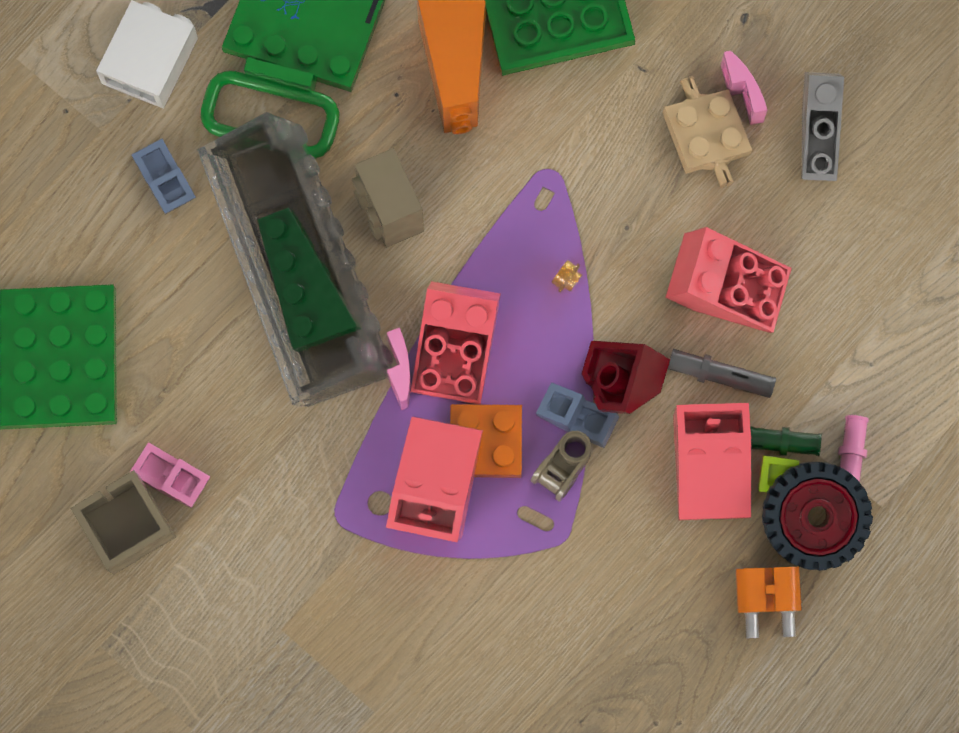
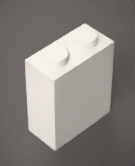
M131 0L96 70L101 84L164 109L198 39L195 27L188 18L182 15L174 14V16L163 13L159 7L152 3L143 2V4Z

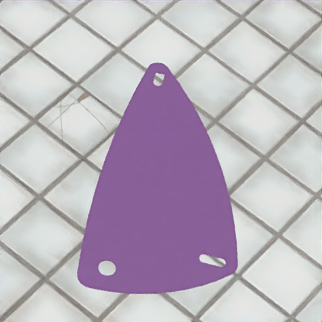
M543 169L533 175L505 209L451 284L501 293L481 404L418 394L410 391L409 406L407 409L401 410L390 386L354 459L335 505L336 520L345 530L392 548L436 557L461 559L497 558L533 553L559 546L568 539L580 498L585 467L561 502L557 501L555 494L541 484L530 482L542 461L550 455L560 439L568 433L536 415V412L551 382L580 393L584 396L585 400L593 403V390L591 386L586 384L581 374L590 343L593 341V325L586 266L564 180L558 172L551 169ZM542 187L555 194L548 207L543 211H539L535 208L534 202ZM419 336L408 354L411 385ZM451 404L522 405V477H474L463 536L458 542L386 528L388 513L379 516L369 510L368 499L374 492L384 491L392 497L412 416L450 424ZM572 442L566 446L565 451L570 457L577 458L584 454L585 448L578 442ZM522 506H527L551 518L554 522L553 529L543 531L520 519L517 515L518 509Z

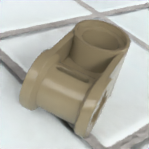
M580 431L566 433L550 455L536 469L530 482L541 484L555 494V499L561 502L591 457L589 437ZM578 442L584 446L585 452L582 456L573 458L566 453V446L569 443Z

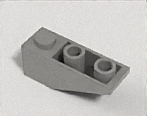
M804 73L802 180L837 181L844 76L839 73Z

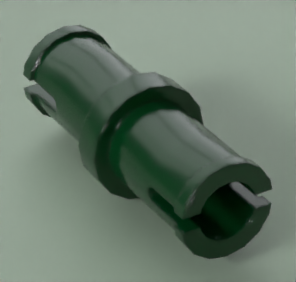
M750 426L751 449L778 451L779 455L787 456V452L820 456L822 433L790 431V427L774 430Z

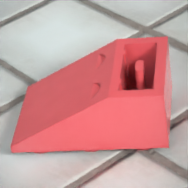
M705 227L684 233L665 298L699 313L774 333L792 268Z
M431 281L426 292L411 392L481 404L501 293Z
M749 403L676 405L673 414L679 520L751 518V429Z
M414 416L411 417L392 492L386 528L452 542H458L461 539L483 430Z

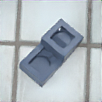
M163 139L131 154L165 214L196 198Z
M552 382L536 412V415L567 432L580 431L585 433L591 443L605 448L619 419L618 413L602 412L595 403L585 400L582 394Z

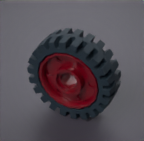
M826 462L802 463L787 469L786 472L779 475L768 489L762 507L764 531L776 552L788 562L809 570L821 571L842 566L843 563L852 560L854 555L865 546L864 542L869 538L871 533L870 526L873 522L871 501L867 496L865 488L847 470ZM822 506L826 512L824 522L820 525H811L808 520V513L813 507Z

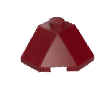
M591 341L581 374L586 384L591 386L595 395L594 402L600 411L630 414L661 393L670 359L646 344Z

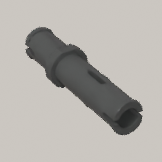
M677 349L672 350L668 370L697 377L698 382L704 383L705 380L767 398H770L776 382L775 377L711 360L712 356L707 354L701 357Z

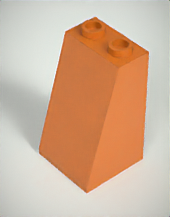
M417 0L418 23L444 133L452 132L453 134L467 133L473 127L478 126L486 0Z

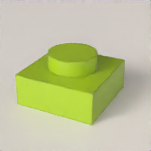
M762 455L757 491L767 492L779 475H782L787 469L799 465L800 460Z

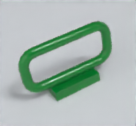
M247 57L244 67L245 73L224 71L218 73L210 80L204 95L200 116L203 126L210 134L302 159H317L324 156L330 150L337 132L340 112L337 104L331 97L315 91L317 79L313 73ZM233 84L323 108L326 113V120L319 142L316 145L307 146L217 122L214 117V111L221 88L225 85Z

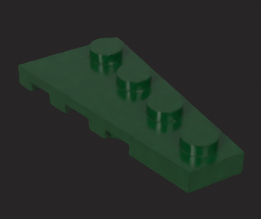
M288 207L257 219L292 349L300 352L362 329L357 319L353 317L349 310L348 303L331 279V274L317 255L312 241L295 212Z

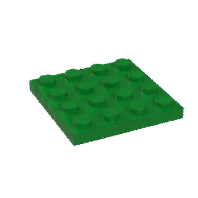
M114 284L0 289V430L117 424L116 288Z

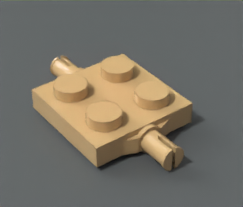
M694 77L685 78L680 81V84L687 99L683 102L664 107L662 112L686 174L701 169L714 170L720 188L728 187L734 183V180L727 165L733 160L750 156L752 152L730 91L727 89L709 95L700 94Z

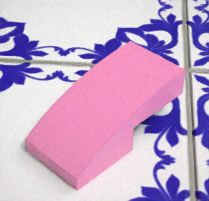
M732 51L724 52L721 69L726 88L729 89L731 96L742 94L750 125L763 123L767 107L757 82L744 63Z
M399 327L387 332L388 344L397 363V366L387 369V375L401 410H404L409 406L411 378L408 352Z
M149 442L131 471L135 470L148 486L192 508L210 479V476L180 458H174Z

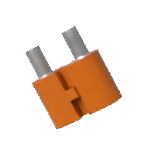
M800 568L736 569L738 613L745 614L746 638H759V612L778 611L782 613L783 637H796L795 612L802 611Z

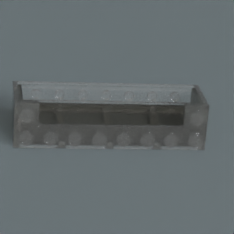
M265 112L197 149L292 405L310 407L388 378L387 369L392 368L393 357L379 335L381 330L380 323L377 317L370 311L366 301L368 299V292L363 283L357 278L354 270L356 261L352 253L346 249L342 239L344 230L341 223L332 213L330 207L332 204L331 196L327 189L322 186L318 176L320 173L319 165L315 158L309 155L306 143L308 142V137L305 130L300 124ZM288 207L295 212L312 241L317 255L327 267L335 286L342 293L348 303L349 310L362 328L300 352L294 351L291 346L257 219Z

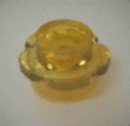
M567 260L555 275L551 283L559 288L558 292H562L564 288L571 292L582 277V274L578 272L580 268L579 263L574 265Z

